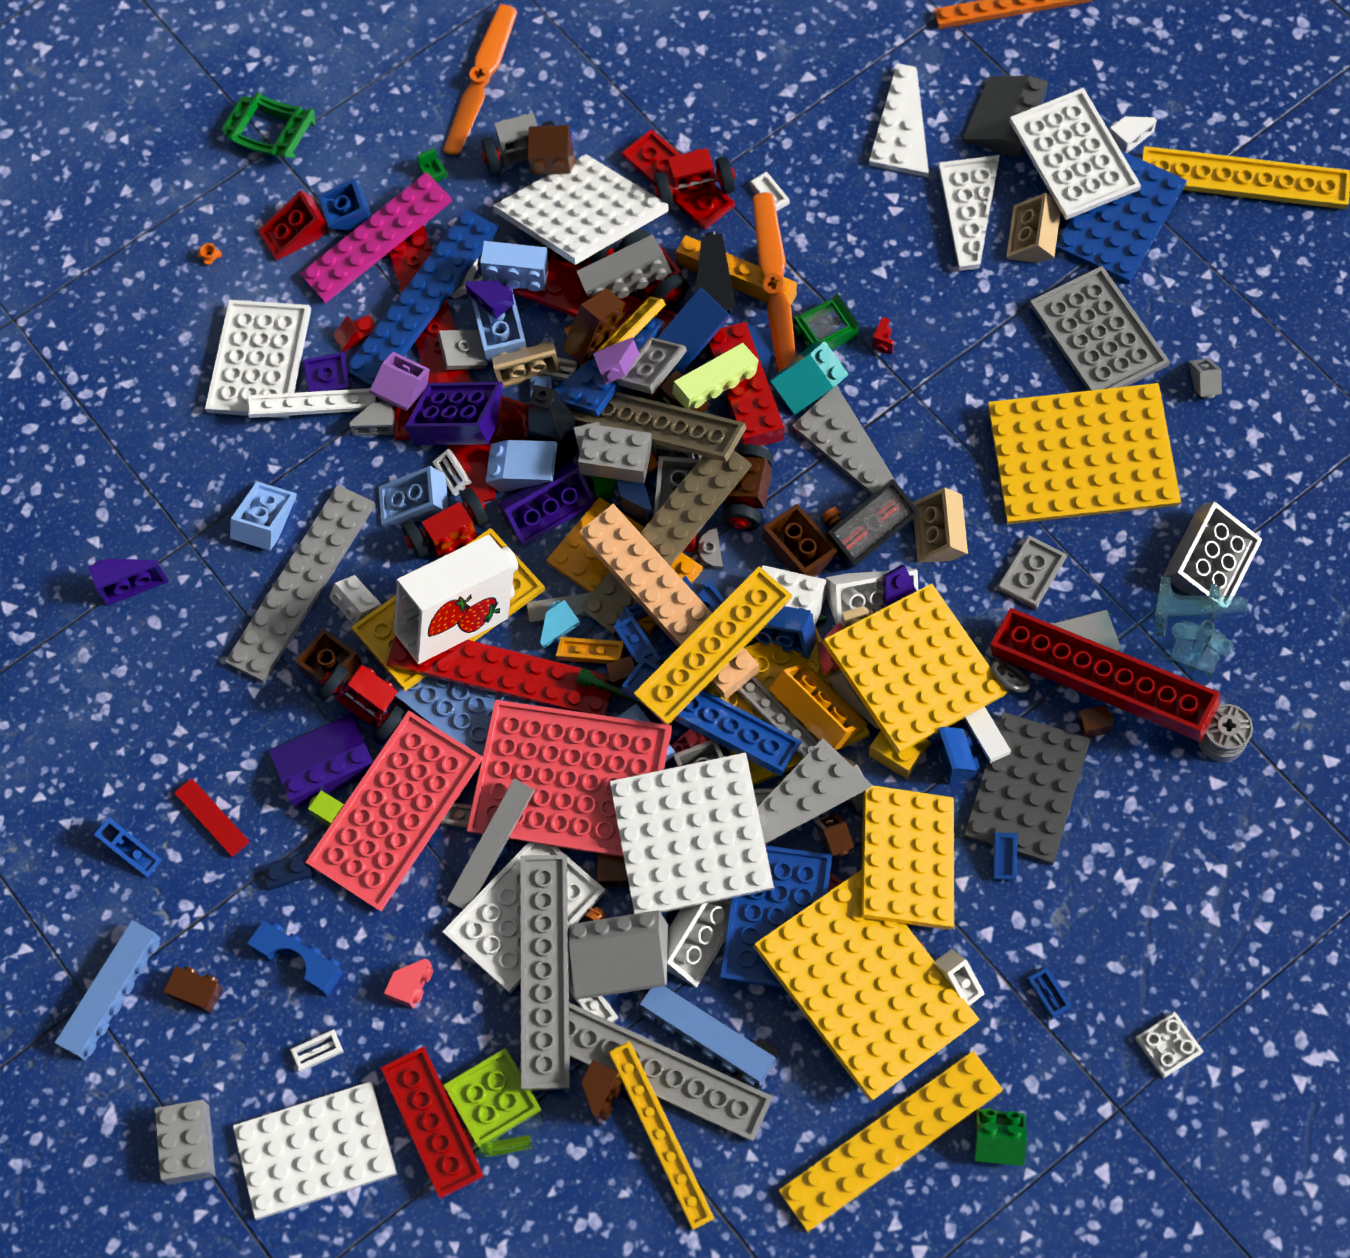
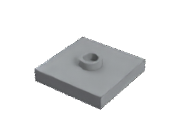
M439 330L437 335L446 370L486 369L487 361L479 330Z

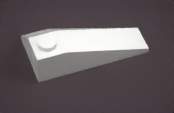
M907 569L918 591V570ZM889 571L847 573L826 577L827 600L836 625L838 623L841 624L842 612L864 606L876 613L885 607L883 603V575Z

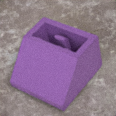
M392 352L382 363L369 393L407 411L426 389L430 369Z

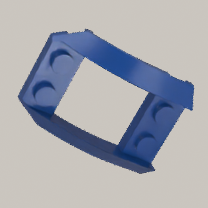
M684 576L682 580L702 601L687 576ZM638 603L623 608L624 610L620 618L617 619L614 628L636 663H639L642 658L652 663H659L667 660L678 649L675 644H672L664 649L655 651L637 620L649 615Z

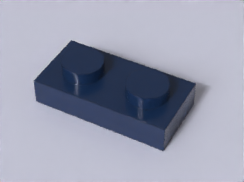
M307 853L262 867L269 891L313 877L311 866L306 863L308 859Z

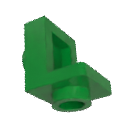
M434 148L424 151L416 157L422 174L427 172L436 182L448 177Z

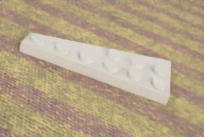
M897 63L870 156L869 166L928 178L929 171L917 67Z
M999 155L939 163L940 178L959 271L980 268Z

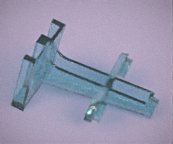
M1161 576L1155 613L1156 636L1165 637L1168 618L1209 615V621H1214V619H1219L1222 613L1247 612L1248 599H1243V596H1220V586H1216V584H1211L1209 596L1177 595L1171 589V577Z
M1183 620V623H1176L1171 628V635L1176 639L1168 662L1173 663V661L1185 664L1188 669L1194 671L1196 668L1207 672V676L1212 677L1219 655H1230L1233 652L1234 645L1226 638L1227 635L1214 631L1215 624L1210 620L1203 621L1201 626Z

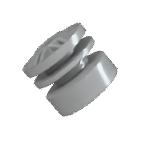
M1231 704L1219 705L1202 741H1198L1199 747L1207 757L1218 762H1230L1238 758L1252 736V720L1247 712L1239 706Z

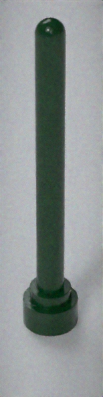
M581 669L576 685L584 688L586 686H593L646 707L643 703L620 692V687L595 678V675L591 674V671L587 669Z

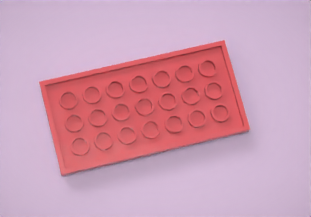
M408 710L306 863L374 908L382 911L482 762L483 757Z

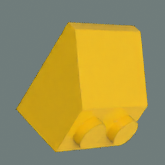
M880 731L870 745L869 756L905 779H908L932 742L925 739L897 755L883 732Z

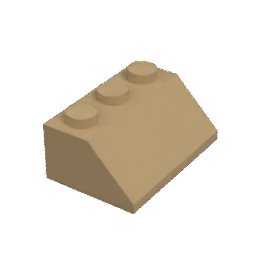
M1047 193L1014 205L1006 258L1040 263L1054 258L1061 211L1055 200Z
M553 341L542 342L537 346L523 347L514 352L501 353L492 357L498 382L503 383V388L528 382L530 377L547 376V374L539 373L547 370L549 373H562Z
M944 487L912 502L920 512L913 518L917 562L952 561L968 554L962 494Z

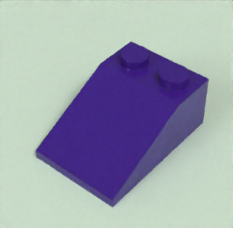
M108 558L106 560H98L93 565L88 566L95 588L107 606L169 582L157 560Z

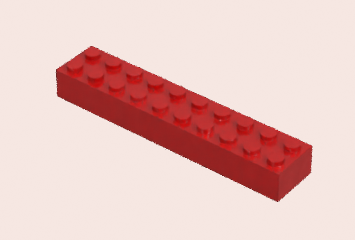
M1013 608L1009 609L990 644L992 656L1199 742L1202 741L1220 705V692Z

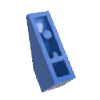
M105 817L91 834L106 848L147 878L162 861L160 857L110 817Z

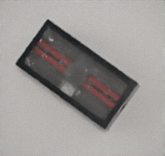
M891 479L824 534L839 549L836 555L849 570L856 567L920 512L896 481Z

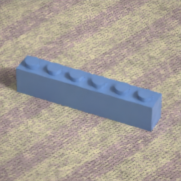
M133 920L130 922L55 1041L59 1047L84 1061L93 1054L97 1040L108 1030L109 1021L112 1016L119 1012L125 995L132 991L135 979L144 972L147 960L151 954L157 951L160 945L159 941L161 938L154 931Z
M665 986L651 988L640 1003L643 1011L642 1014L653 1022L656 1019L663 1024L662 1027L669 1033L674 1034L676 1032L683 1036L682 1040L689 1046L694 1047L696 1045L703 1049L701 1052L709 1059L717 1058L723 1062L721 1065L729 1072H740L743 1074L741 1078L752 1086L757 1083L761 1087L776 1064L774 1056Z

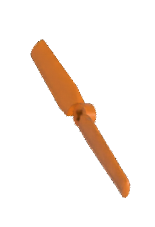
M500 4L475 56V66L469 73L471 83L463 93L443 148L445 154L457 155L461 152L484 100L485 86L488 85L490 77L500 65L517 15V11L509 5Z
M763 192L753 196L758 260L765 276L763 287L769 294L767 315L779 373L796 358L791 305L784 293L786 283L783 276L786 260L774 197L772 193ZM773 280L779 283L778 285H776V289H773L770 286L771 284H773Z

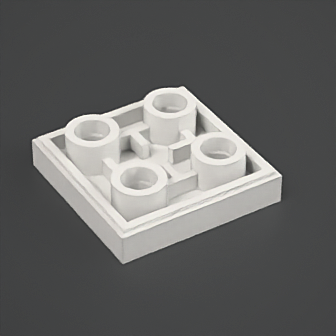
M1176 1012L1135 1037V1040L1163 1079L1204 1052Z

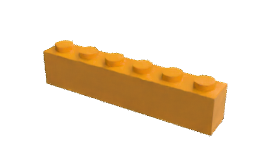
M685 235L676 250L677 265L697 273L701 241ZM726 252L732 288L768 303L769 294L763 287L765 276L761 268ZM783 277L786 283L784 293L791 305L797 296V282ZM773 280V284H771L770 286L773 289H776V285H778L779 283Z

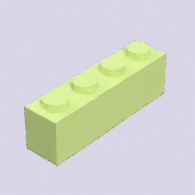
M742 343L675 380L672 394L684 408L690 410L699 408L707 400L717 398L723 391L736 387L744 379L752 378L757 372L759 360Z

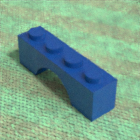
M263 920L247 943L250 948L270 961L285 954L299 956L304 960L306 966L305 981L308 985L328 997L343 975L339 967L340 963L330 956L325 959L320 955L321 951L312 945H309V947L301 944L302 939L293 933L289 936L283 933V928L272 921L269 924Z

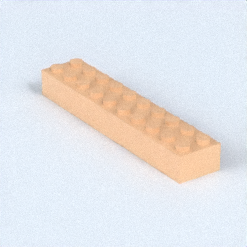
M614 504L579 531L581 539L678 648L712 614L707 606ZM743 648L710 684L726 700L759 672V664Z

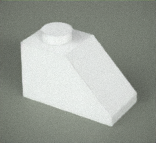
M1125 116L1119 122L1115 121L1110 126L1109 131L1119 149L1128 153L1154 132L1157 120L1154 117Z
M953 949L933 962L960 998H963L968 1005H971L985 994L967 960Z

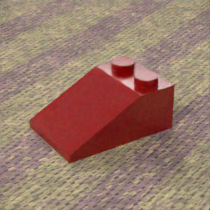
M300 190L258 231L274 258L279 260L317 241L330 228L327 225L323 210L316 199Z

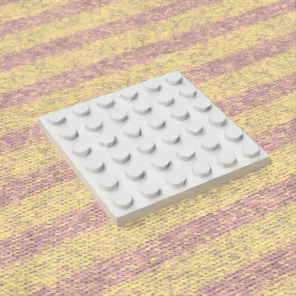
M587 154L575 160L576 162L571 173L549 174L493 205L496 214L575 265L668 212L667 203H663L659 198Z
M746 753L610 781L635 914L660 910L663 913L774 889Z

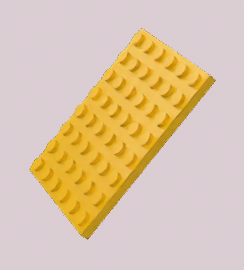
M1159 383L988 402L1007 525L1179 506L1181 504Z
M861 869L756 942L753 947L871 1102L980 1019L966 1001L960 998L933 963L935 961L906 924L861 918Z

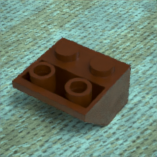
M592 1060L582 1080V1084L595 1122L601 1126L603 1120H608L612 1112L610 1105L614 1098L618 1099L623 1086L621 1085L622 1081L619 1072Z

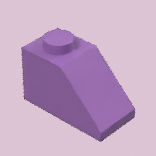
M633 337L593 353L605 384L625 377L640 354Z

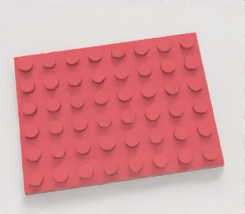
M495 700L467 832L478 835L484 834L513 779H517L535 789V792L511 833L510 840L624 858L610 781L664 770L672 731L671 725L667 726L666 724Z

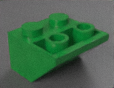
M989 1108L977 1109L974 1142L975 1161L1024 1166L1027 1145L1025 1113L995 1111Z

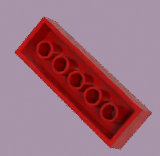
M742 322L720 328L706 345L711 360L742 343L759 360L757 372L752 378L744 379L736 387L723 391L731 419L744 422L747 427L739 440L740 444L765 446L783 441L784 425L747 323Z

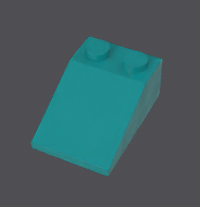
M817 341L807 347L775 375L769 383L790 412L795 415L833 389L849 374L825 341Z

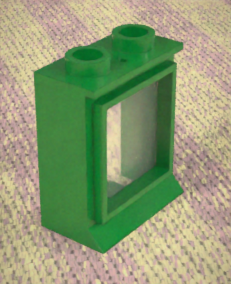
M837 293L832 299L797 317L795 315L793 331L797 337H801L805 349L813 342L825 341L832 350L858 337L859 323Z

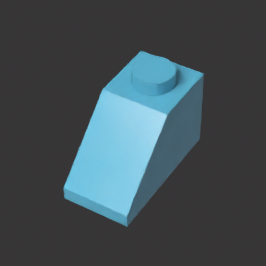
M557 600L548 607L549 610L545 615L540 641L543 649L580 625V621L565 600L562 602Z

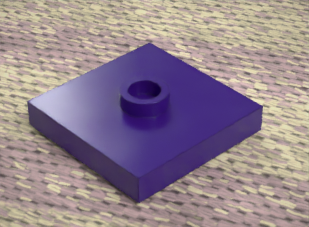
M344 352L303 360L308 392L351 390Z

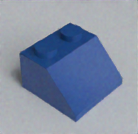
M351 179L318 195L330 229L355 230L372 216L364 192L355 179Z
M939 727L936 746L949 785L976 778L979 763L977 757L972 756L970 749L973 746L970 736L965 735L964 729Z

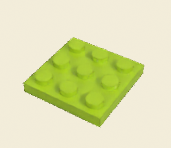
M506 1048L444 1084L446 1091L479 1149L542 1111L530 1090H521V1073Z

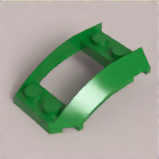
M256 92L251 98L247 95L239 99L221 129L230 141L250 150L266 155L296 157L293 151L309 126L316 127L315 111L313 108L303 110L299 106L280 103L261 95L260 92ZM256 109L288 122L274 145L262 143L241 135Z

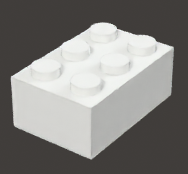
M763 565L762 569L792 594V599L785 606L811 610L815 627L827 596L826 579Z

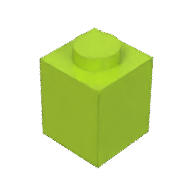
M321 790L318 795H315L310 800L308 810L313 817L330 827L344 804Z

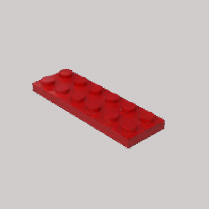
M650 129L622 152V157L655 186L654 174L664 171L669 180L668 157L680 153L655 131ZM716 185L714 192L678 201L675 200L674 194L672 196L673 203L704 230L708 229L735 206V202L726 194H723L722 190Z
M423 1046L381 1067L439 1198L442 1199L484 1178L483 1172L426 1048Z

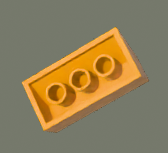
M806 662L783 670L769 688L774 694L775 699L783 703L790 710L791 715L798 718L810 733L814 734L819 740L823 738L835 750L845 746L868 724Z

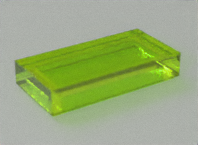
M530 1135L481 1144L485 1157L533 1148Z

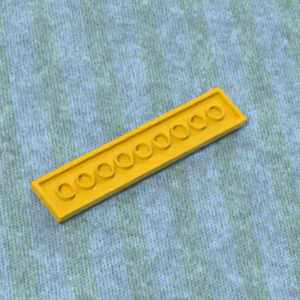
M1144 146L1142 160L1187 180L1183 190L1347 209L1349 205L1350 170Z
M972 1051L779 1190V1193L808 1233L992 1100L1003 1089L977 1054Z

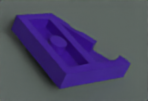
M902 564L883 575V603L885 607L917 591L906 567Z

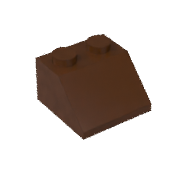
M569 125L529 126L528 160L531 175L569 174L572 172L576 161Z

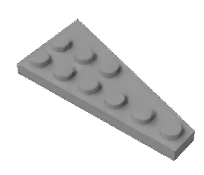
M837 385L792 425V429L870 495L884 483L894 479Z
M822 738L757 807L765 844L873 787V785Z

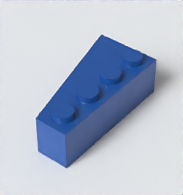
M784 606L755 638L761 644L769 646L770 643L782 646V651L791 653V650L802 653L801 657L809 659L817 640L811 610Z

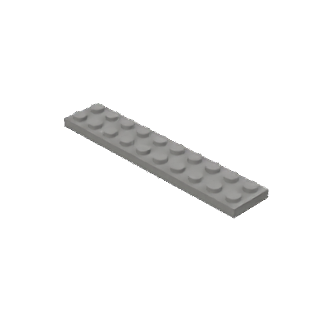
M336 486L225 661L228 666L265 683L376 506L374 501L342 486Z
M567 854L520 856L521 1090L570 1089Z
M569 1003V1049L571 1058L589 1066L592 1060L617 1071L609 1051L630 1041L657 1098L751 1142L754 1141L773 1096Z

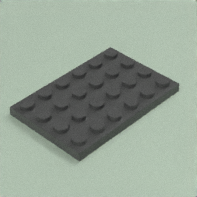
M1003 712L998 730L1009 746L1011 754L992 763L989 760L987 761L964 838L994 847V832L1018 833V855L1053 865L1091 738Z

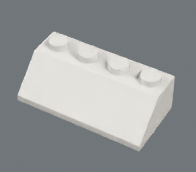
M732 898L680 909L668 929L667 971L694 987L699 985L726 940Z

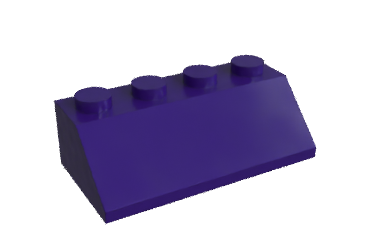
M570 462L554 471L553 482L526 487L497 503L507 524L521 545L524 546L589 509L596 501L583 474H580L579 467Z

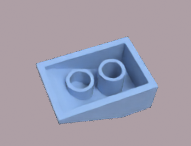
M506 440L491 444L486 483L500 493L553 482L558 443L555 441Z
M428 466L379 486L381 525L403 524L408 520L413 522L424 521L447 509L446 475L432 466Z
M256 482L231 517L230 539L271 551L280 537L297 493Z

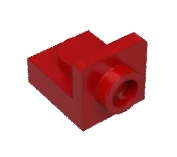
M884 317L881 318L873 336L872 348L881 353L892 354L894 341L889 339L892 329L889 328L890 319Z

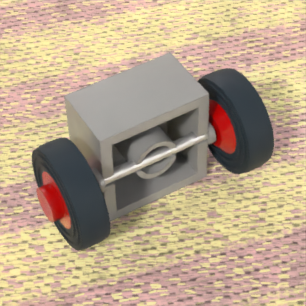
M534 113L523 114L519 117L508 120L504 119L494 123L499 150L495 146L492 137L482 139L483 152H481L483 163H487L491 174L501 172L500 156L503 159L504 166L528 160L529 126H537ZM553 121L542 123V126L554 125Z

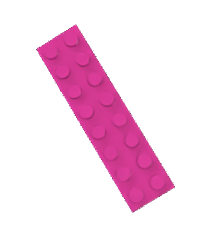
M426 172L302 271L300 275L318 296L327 303L452 202L451 197Z

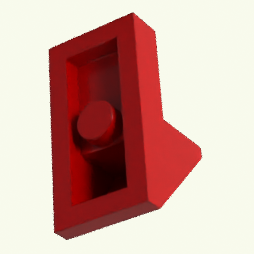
M369 314L354 322L347 316L337 328L333 337L342 352H345L366 341L376 325Z

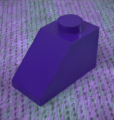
M498 280L467 281L465 283L467 295L495 319L499 318L514 305L513 291L509 286H503Z

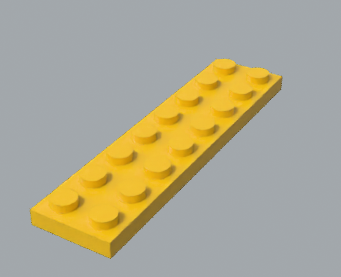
M759 566L634 692V696L668 726L792 599V594Z

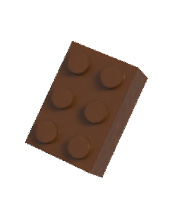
M606 288L581 304L563 350L580 364L591 360L594 357L593 353L617 330L616 325L624 314L622 311L626 303Z

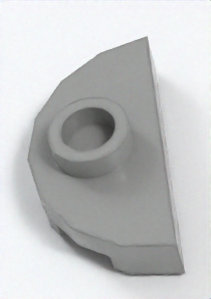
M714 528L702 535L699 541L698 552L702 562H705L713 569L723 570L717 528Z

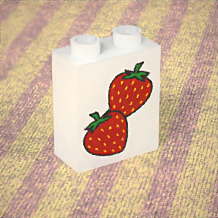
M487 535L397 579L394 634L418 664L508 619L510 599L515 595L512 585L513 575L518 570V562L512 550L507 546L500 548L493 538Z

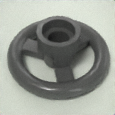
M1001 660L994 661L991 664L990 671L993 677L1004 686L1007 693L1011 691L1024 693L1029 690L1030 681L1018 667ZM997 667H1001L1003 670L1002 675L998 672Z

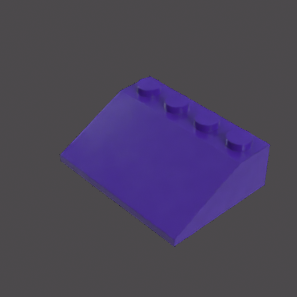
M428 383L405 425L413 444L488 445L496 430L503 383Z
M352 714L269 750L282 785L294 809L308 804L321 790L329 794L362 779L373 763Z

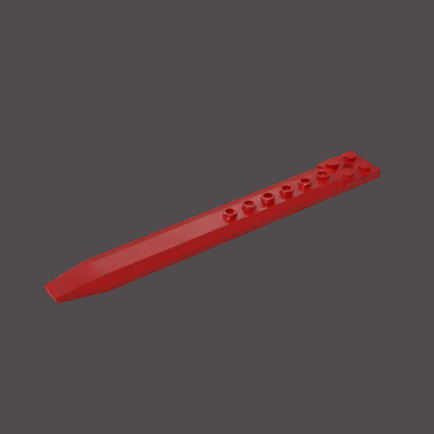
M424 225L409 236L411 237L409 242L404 240L390 251L401 293L432 254ZM446 300L416 340L423 366L430 369L428 383L471 382L468 369H445L437 334L439 330H456ZM490 441L488 445H446L447 449L452 450L472 482L470 485H465V489L471 488L477 497H481L484 503L496 500V489L486 483L491 447ZM453 466V469L455 470V472L457 473L458 477H459L460 480L462 481L461 477L459 476L458 472L456 471V469H455L454 466Z

